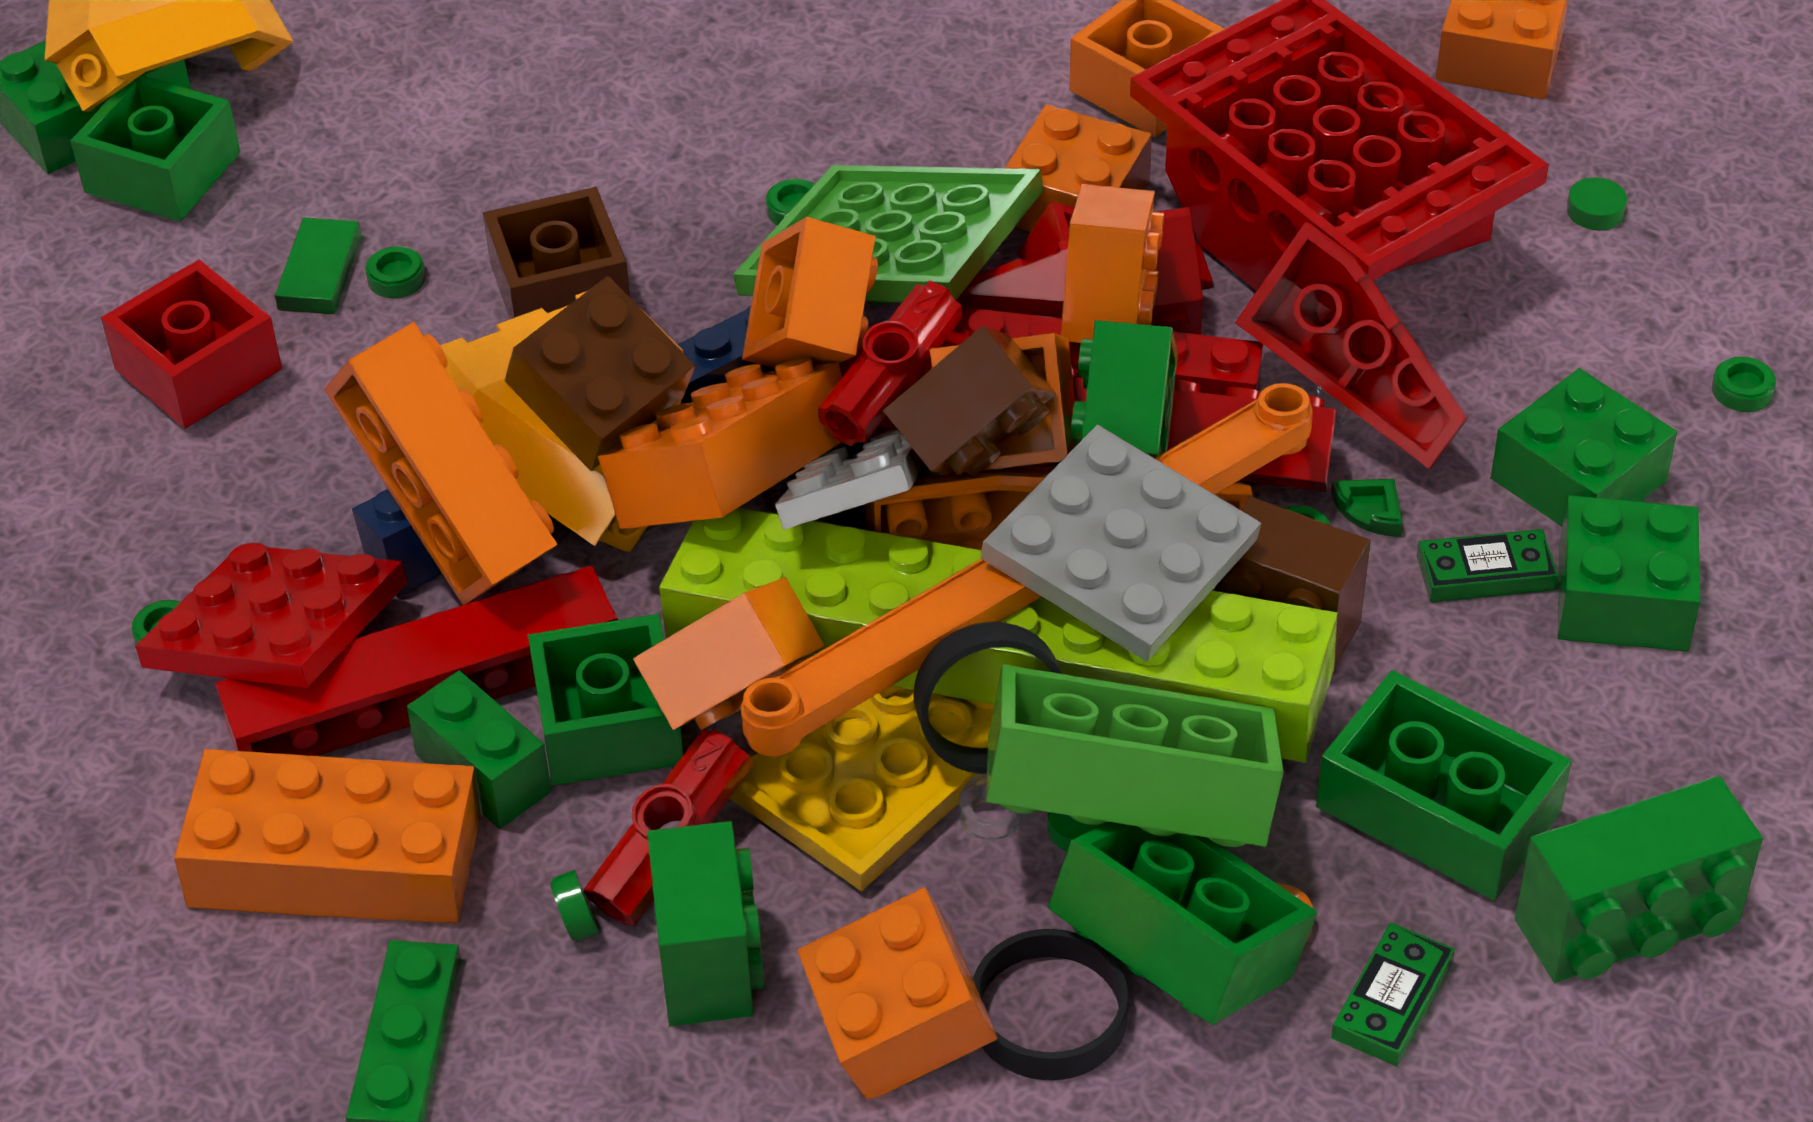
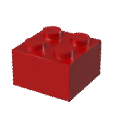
M200 259L101 317L115 370L184 429L282 370L271 316Z

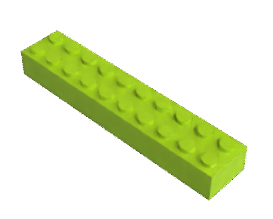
M737 508L723 518L692 522L659 586L665 637L667 639L747 591L786 577L825 645L824 648L806 657L808 659L980 560L982 550L818 521H810L783 530L778 514ZM1211 591L1148 662L1044 597H1040L1000 621L1023 627L1041 638L1052 651L1062 674L1274 708L1281 758L1303 763L1307 762L1334 671L1337 612ZM1005 647L989 648L967 655L953 664L939 679L932 693L994 705L1002 664L1047 672L1052 671L1042 660L1028 652ZM918 670L891 686L914 690Z

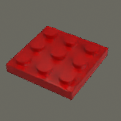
M261 543L241 544L234 548L228 557L204 580L197 583L193 591L170 613L163 616L158 621V624L135 645L141 667L308 688L407 584L402 561L376 559L368 554L347 556L320 553L312 548L291 550L266 547Z

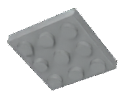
M1096 425L983 541L981 559L1148 662L1257 541L1261 522L1101 426Z

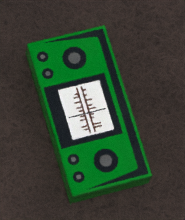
M1543 529L1418 541L1416 556L1430 602L1556 590L1558 573Z
M1390 922L1333 1023L1331 1039L1397 1067L1453 964L1455 948Z

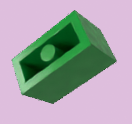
M460 670L407 705L416 756L424 763L474 766L481 813L498 829L507 825L551 793L545 744Z

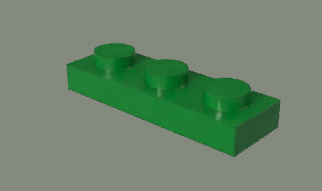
M389 940L346 1114L347 1122H424L461 961L457 944Z

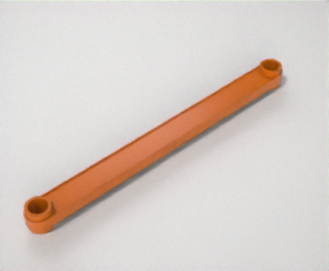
M1280 383L1268 386L1260 392L1257 400L1155 459L1215 495L1279 456L1299 452L1306 446L1312 430L1313 411L1308 393L1303 388L1293 384ZM980 559L775 678H764L751 684L746 689L741 704L743 734L747 738L752 750L761 755L781 756L792 752L799 746L803 737L920 669L929 652L948 635L974 624L1000 622L1042 596L983 559Z

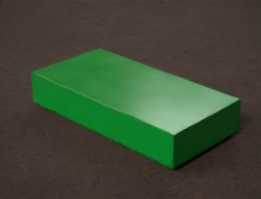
M302 218L275 293L278 310L335 314L362 236L359 221Z

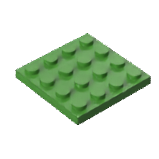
M832 165L764 241L805 217L876 236L872 256L877 258L878 270L871 290L866 293L865 301L872 305H888L894 302H903L916 285H925L929 280L948 288L952 297L957 300L1044 191L1041 170ZM762 243L733 274L739 296H753Z

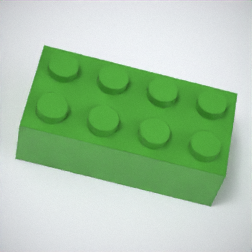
M1002 664L988 735L986 802L1000 804L1009 811L1021 814H1030L1039 810L1070 815L1076 821L1090 825H1100L1108 821L1139 826L1142 830L1158 836L1183 833L1208 837L1211 841L1227 847H1240L1245 844L1266 847L1284 773L1274 708Z

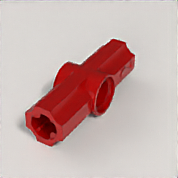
M930 280L925 285H916L888 321L875 324L866 331L862 339V354L818 408L819 422L830 431L834 439L851 447L857 442L865 443L886 417L883 410L919 380V373L931 359L930 349L939 348L962 319V305L952 297L948 288Z
M712 729V731L702 730L664 782L646 789L637 797L632 807V825L583 889L588 900L605 914L624 925L636 926L654 901L647 831L658 830L671 821H681L677 827L710 824L753 767L750 755L743 751L731 738L715 729Z

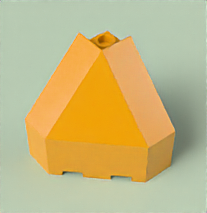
M49 0L45 61L57 65L82 111L90 112L147 71L227 45L241 69L251 71L261 66L294 41L270 0Z
M583 292V293H581V294L575 295L576 299H578L580 296H582V295H583L584 293H586V292ZM567 306L549 313L540 308L496 324L497 332L468 343L461 337L440 345L447 359L446 372L458 390L465 389L477 402L483 415V422L480 423L494 446L496 444L502 445L513 458L519 473L516 480L529 501L532 499L537 500L550 516L594 546H596L598 541H602L627 553L632 551L648 526L619 528L601 465L599 464L590 471L504 381L513 347ZM662 330V332L683 352V349Z

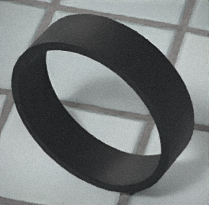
M985 622L957 630L940 641L929 652L918 670L913 698L923 733L934 752L945 762L958 769L971 773L987 774L988 748H972L951 742L941 736L929 723L928 707L932 692L939 679L953 664L977 651L1005 647L1028 652L1042 660L1053 673L1062 674L1056 658L1047 644L1033 632L1014 624Z
M1036 929L1009 937L992 948L982 959L975 971L973 980L981 999L991 981L1008 967L1028 959L1056 957L1083 964L1100 975L1112 989L1119 1008L1113 1022L1099 1037L1088 1044L1072 1050L1041 1052L1026 1049L1008 1041L996 1030L995 1033L998 1039L983 1046V1050L1005 1069L1015 1074L1038 1080L1074 1078L1090 1072L1103 1064L1120 1045L1127 1025L1128 985L1125 974L1117 960L1110 952L1093 940L1067 930Z

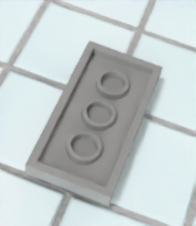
M897 428L871 436V442L865 444L863 450L851 454L848 453L846 445L836 446L812 462L804 465V470L795 474L797 479L787 483L789 489L775 504L783 530L908 491L925 463Z

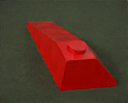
M1189 207L1155 211L1164 213L1161 249L1158 250L1155 270L1159 271L1151 325L1172 327L1175 332L1201 335L1203 295L1191 212ZM1068 240L1058 243L1060 252L1032 263L1023 259H1017L976 275L956 301L962 307L1062 318Z
M1305 222L1242 311L1235 324L1428 469H1432L1468 420L1467 415L1359 260L1309 222Z

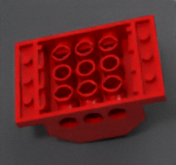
M1280 0L1130 78V96L1167 125L1165 171L1182 207H1189L1193 230L1200 245L1256 291L1305 222H1309L1354 255L1374 281L1388 272L1490 241L1495 211L1545 184L1547 180L1548 163L1326 0Z

